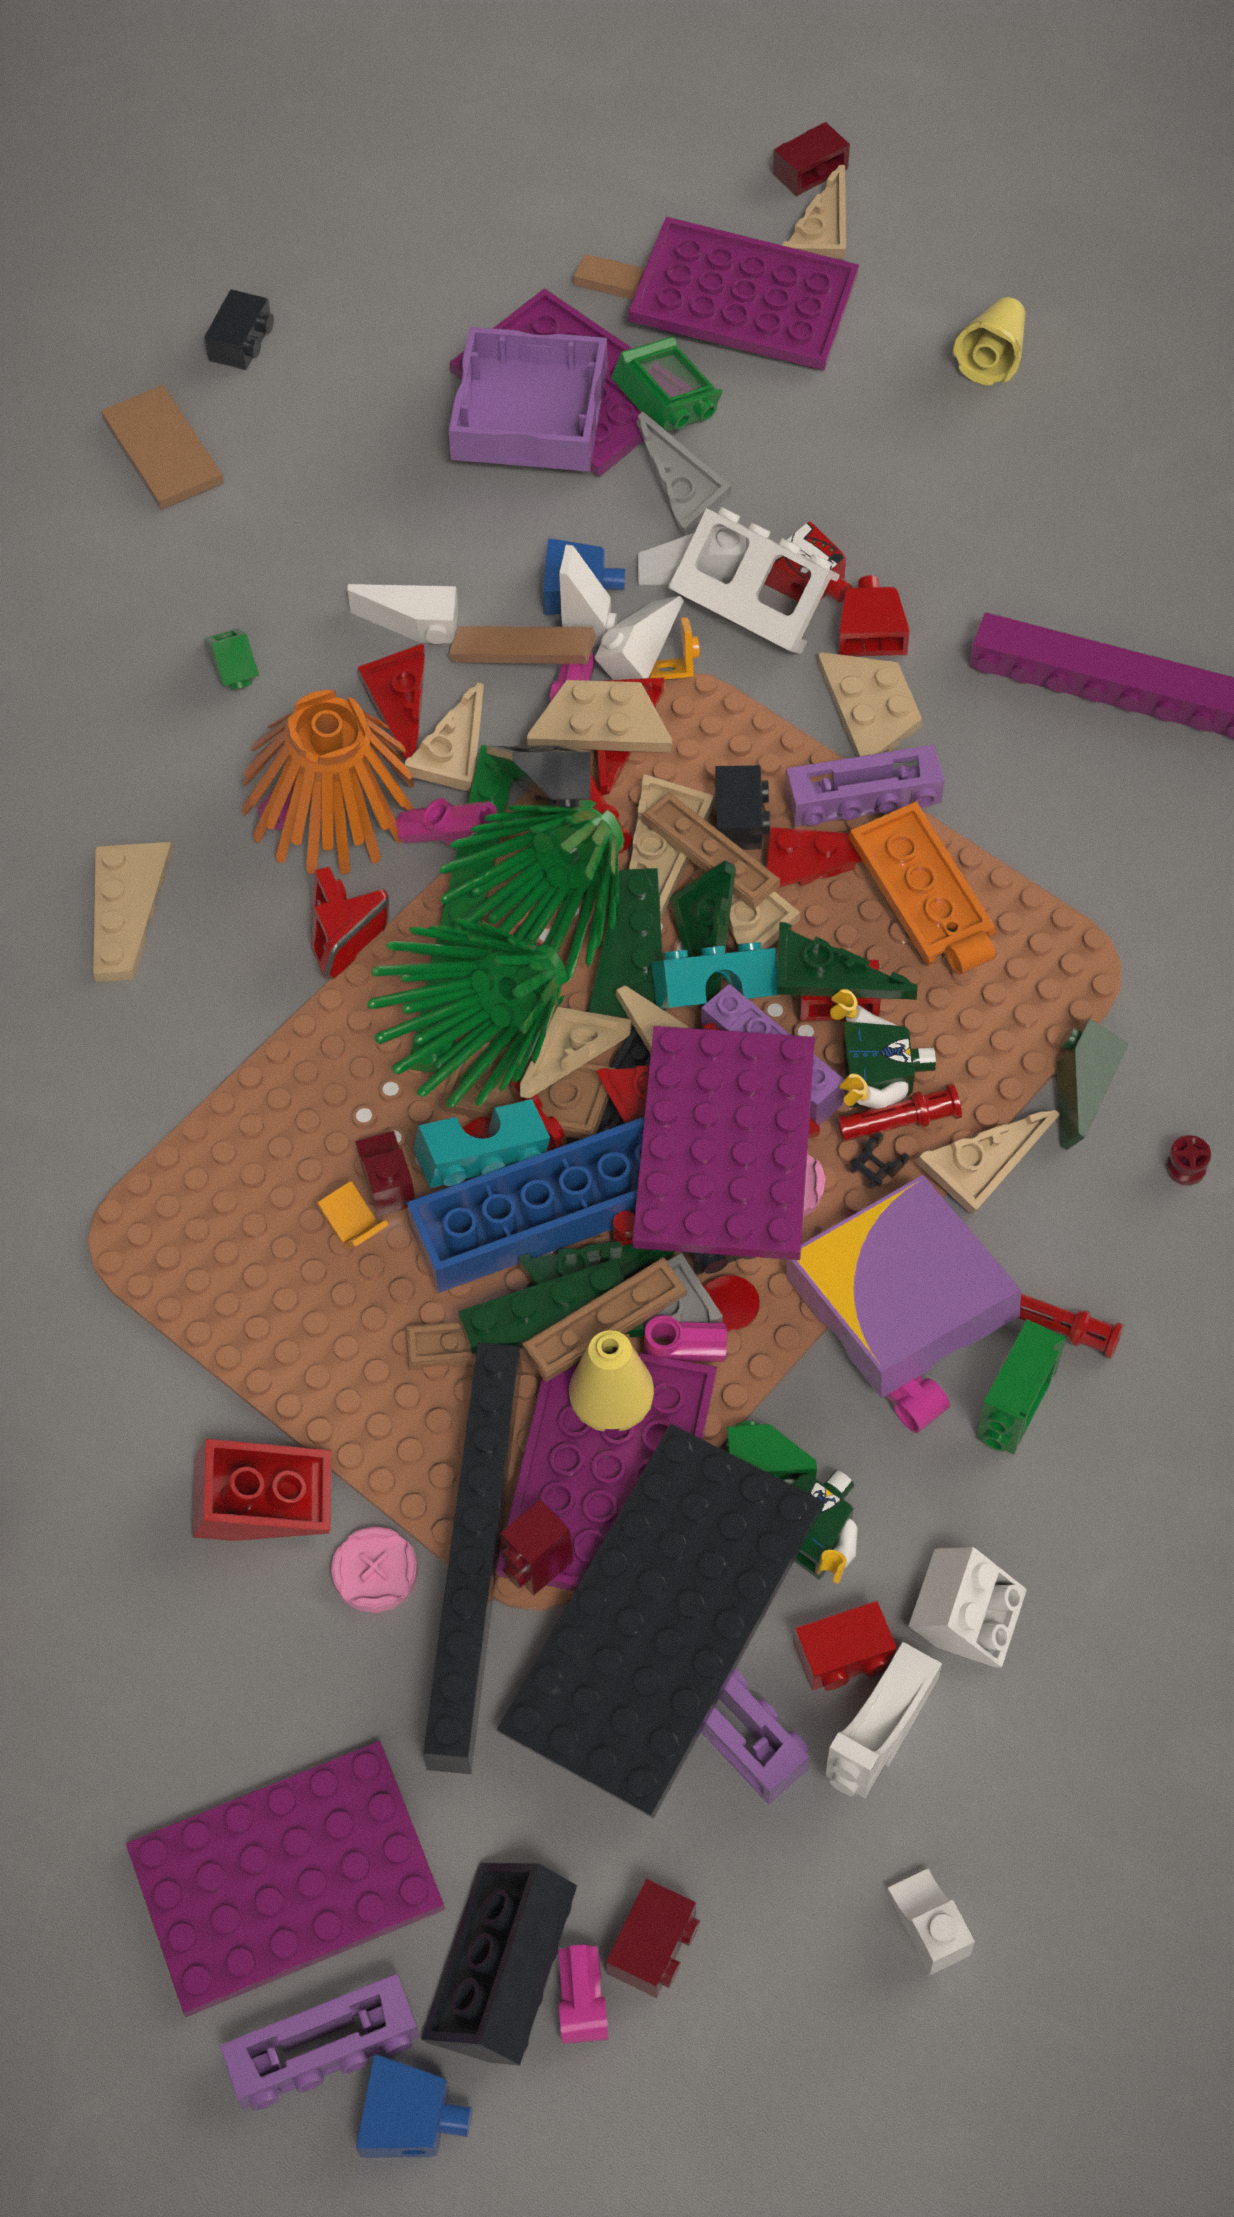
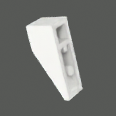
M715 527L698 562V569L723 583H730L746 553V536L728 527ZM694 533L639 552V585L670 584Z
M566 545L559 573L562 627H593L596 634L593 648H599L607 630L617 625V613H611V597L574 546Z
M348 584L347 591L350 612L419 643L442 644L453 642L458 620L456 586Z
M681 596L652 601L607 630L601 640V645L595 659L613 680L649 678L684 600Z

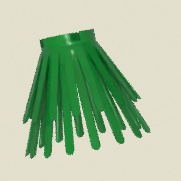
M579 799V806L575 807L556 805L508 806L507 808L511 811L521 812L487 815L484 817V820L494 823L469 828L476 833H473L470 837L453 841L449 847L457 849L529 830L531 832L443 864L439 869V873L447 874L463 867L474 868L527 846L529 847L444 893L440 899L441 903L449 904L472 891L471 893L474 897H479L522 871L462 919L475 924L494 909L488 915V921L491 924H496L524 899L498 929L509 933L536 904L513 935L522 940L534 939L529 943L535 944L564 900L543 943L552 947L556 954H558L585 893L565 968L568 982L572 978L595 898V909L585 957L587 967L592 963L595 949L601 944L608 890V924L611 930L614 929L616 903L619 904L618 853L623 849L624 845L622 828L615 816L608 810L601 814L592 807L596 802L591 800ZM455 924L454 927H453V928L460 929V930H463V931H466V930H467L466 928H463V927L458 926V925H456V924Z
M452 918L456 925L479 934L443 925L430 926L428 928L411 927L408 930L415 935L482 948L402 941L388 942L385 947L392 951L411 952L417 955L479 960L374 967L371 975L375 977L401 975L400 979L403 982L465 977L371 998L367 1003L368 1008L371 1010L405 1003L402 1006L404 1014H411L452 1002L378 1032L375 1035V1041L378 1044H383L444 1019L414 1036L413 1040L417 1045L432 1041L392 1066L393 1073L402 1074L475 1028L434 1062V1068L438 1071L417 1090V1095L424 1097L501 1030L460 1078V1086L446 1102V1107L452 1108L459 1103L519 1031L477 1096L475 1106H480L485 1102L491 1091L498 1086L500 1081L499 1090L502 1092L507 1087L512 1076L514 1083L521 1078L533 1049L532 1062L536 1063L553 1012L563 1002L565 995L559 997L561 985L567 983V973L564 965L552 947L547 944L537 946L534 943H529L534 939L522 940L481 921L480 926L464 919Z

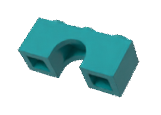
M761 942L738 944L739 952L725 953L724 946L701 948L702 956L688 957L687 950L664 952V960L651 962L656 1006L664 1009L707 1004L705 986L708 978L714 972L721 974L728 982V985H732L747 999L777 996L778 964L776 948L762 949Z
M530 1099L494 1108L488 1131L491 1137L486 1139L474 1138L468 1135L462 1129L457 1117L418 1125L413 1150L429 1187L454 1186L463 1180L479 1177L545 1153L550 1136L533 1100Z

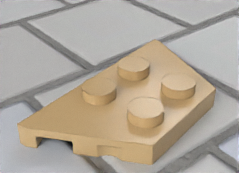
M824 652L818 654L817 663L856 757L883 753L884 751L891 752L899 745L903 738L910 737L921 728L922 717L898 662Z
M566 680L527 735L528 746L563 745L583 750L672 752V738L641 682Z

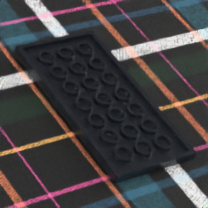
M670 1423L498 1726L497 1731L654 1819L825 1506L823 1500Z

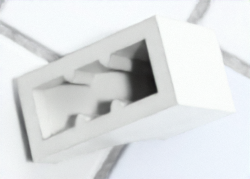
M929 1868L888 1887L887 1894L929 1976L971 1955L975 1941L956 1904L945 1896Z

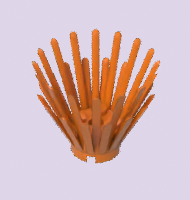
M333 690L311 692L297 701L294 705L295 709L270 723L267 727L273 729L252 745L250 751H256L266 744L255 756L256 759L245 770L243 786L248 785L279 749L280 751L244 803L242 813L247 815L252 807L259 802L286 762L254 831V840L259 843L267 828L270 830L274 829L295 781L276 852V860L279 863L285 862L291 841L294 845L302 843L311 799L306 871L309 874H314L315 870H317L321 817L322 848L325 851L333 849L334 814L339 871L341 874L346 875L350 872L351 868L344 801L354 844L360 846L364 843L365 839L371 862L375 864L381 859L360 783L381 829L385 831L389 828L394 840L398 844L402 841L398 837V827L395 824L396 819L370 765L398 805L404 808L406 812L409 809H414L375 750L407 785L414 787V782L410 770L400 761L402 757L395 749L403 753L406 750L399 741L382 730L389 729L385 723L364 712L358 703L349 696L348 701L343 698L336 697V691Z

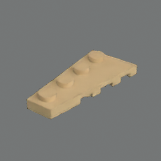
M643 774L642 792L639 800L636 831L634 832L629 869L658 868L660 915L662 919L670 897L674 893L689 858L643 823L642 814L665 794L670 792L707 821L714 805V795Z
M171 842L96 846L93 975L96 982L135 979L147 939L146 931L148 924L153 919L158 891L162 889L165 880V868L167 862L171 860L173 853Z

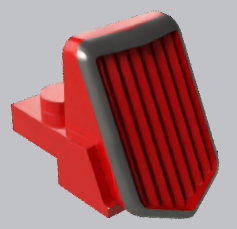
M329 866L315 870L311 907L313 914L311 949L324 978L332 980L341 974L356 960L357 954L382 931H385L389 919V896L386 890H377L347 899L341 879L335 880Z

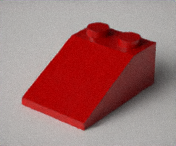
M205 1439L194 1457L192 1538L241 1541L329 1534L331 1531V1450Z

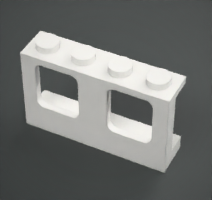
M723 507L720 508L718 513L706 508L668 588L791 652L801 654L807 643L802 636L830 579L837 581L840 575L830 570L832 565L830 561L815 554H812L811 558L808 559L799 554L802 547L784 538L781 539L780 543L769 539L768 537L771 533L769 530L752 522L749 528L737 523L740 518L739 515ZM720 524L749 539V547L733 580L729 584H725L698 569V562L715 527ZM779 556H785L811 571V578L794 612L789 616L761 603L759 600V593L776 558Z

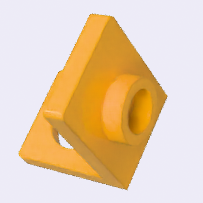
M688 617L681 618L683 658L656 660L650 673V678L664 677L665 680L694 677L693 658L700 657L698 636H692ZM665 667L675 668L674 670H671V671H659V670H658V669H660V668H665Z
M352 1181L347 1182L317 1202L319 1209L345 1249L358 1246L389 1225L386 1220L377 1222Z

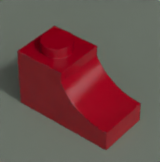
M391 1131L355 1141L377 1217L407 1209V1202L415 1200L414 1187L403 1150L399 1147L395 1132Z

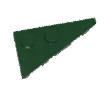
M726 860L670 897L684 950H687L688 957L702 956L701 948L724 946L726 950L736 872L735 865ZM714 972L706 982L707 1003L720 992L722 975ZM699 1004L701 1011L705 1004Z
M779 922L777 995L832 997L840 990L846 989L851 991L856 998L917 1000L918 984L911 983L906 977L892 972L889 976L870 967V961L843 948H835L817 936L814 940H811L792 931L791 924Z
M621 1241L587 1245L582 1249H558V1254L531 1258L530 1253L522 1254L517 1257L518 1266L534 1286L616 1259L624 1281L653 1263L663 1257L664 1259L676 1251L633 1248V1244L621 1246Z

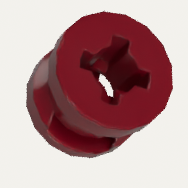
M1181 1136L1175 1140L1171 1147L1166 1167L1168 1175L1173 1181L1181 1185L1191 1186L1198 1184L1206 1175L1207 1166L1211 1160V1149L1205 1140L1198 1136Z

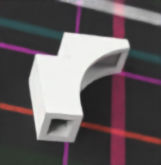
M902 1642L862 1709L848 1727L842 1732H838L829 1747L825 1776L831 1779L830 1783L834 1788L848 1796H854L856 1793L866 1798L884 1765L889 1767L935 1686L942 1663Z

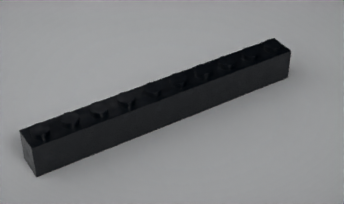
M478 1343L423 1750L426 1769L429 1771L472 1773L501 1540L500 1533L502 1532L522 1372L520 1346Z

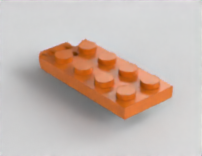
M917 801L850 830L848 838L927 966L933 965L936 960L935 957L945 952L953 971L961 975L995 959V948L990 939L996 934L995 925Z

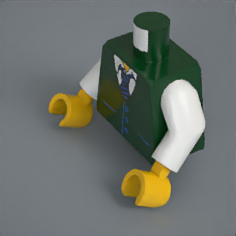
M840 990L831 997L833 1002L838 1003L830 1009L831 1017L840 1020L846 1016L847 1022H844L842 1037L846 1079L839 1085L840 1089L848 1091V1094L843 1098L847 1106H866L879 1109L896 1104L913 1092L915 1072L936 1070L934 1047L912 1049L910 1033L907 1027L897 1026L857 1005L855 995L849 990Z
M834 1470L824 1484L809 1474H803L797 1480L790 1478L783 1480L823 1500L825 1505L794 1562L819 1580L826 1571H830L834 1574L833 1582L838 1584L844 1569L856 1556L858 1528L854 1521H852L854 1508L844 1500L854 1487L853 1481L846 1474L838 1470Z

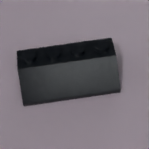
M563 745L487 746V754L524 791L535 794L536 800L556 804V806L575 807L579 806V799H591L590 751Z
M480 1863L421 2040L485 2062L520 2066L524 2052L529 2044V2036L538 2008L543 2000V1992L552 1964L557 1956L563 1929L571 1912L577 1885L539 1863Z

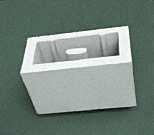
M974 1547L934 1549L908 1627L936 1648L995 1668H1002L1027 1589Z

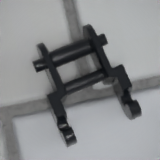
M880 1132L875 1135V1140L870 1138L863 1145V1153L857 1159H852L850 1162L852 1165L849 1171L852 1174L859 1171L870 1180L868 1186L871 1189L877 1185L881 1186L883 1184L882 1180L887 1175L893 1178L906 1165L910 1157L904 1152L901 1155V1160L897 1158L893 1162L889 1161L886 1164L875 1157L872 1152L880 1145L884 1138V1135ZM868 1160H871L881 1168L876 1174L864 1165Z

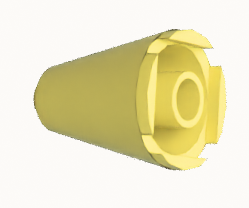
M1010 297L1000 298L958 334L953 348V355L957 357L960 364L958 368L962 374L971 381L989 386L993 385L994 382H1007L1017 372L1022 357L1026 315L1023 305L1018 300Z
M613 1330L600 1332L592 1338L572 1375L569 1385L572 1409L583 1423L599 1431H605V1429H619V1431H623L638 1424L651 1409L654 1395L652 1377L631 1342L624 1334Z

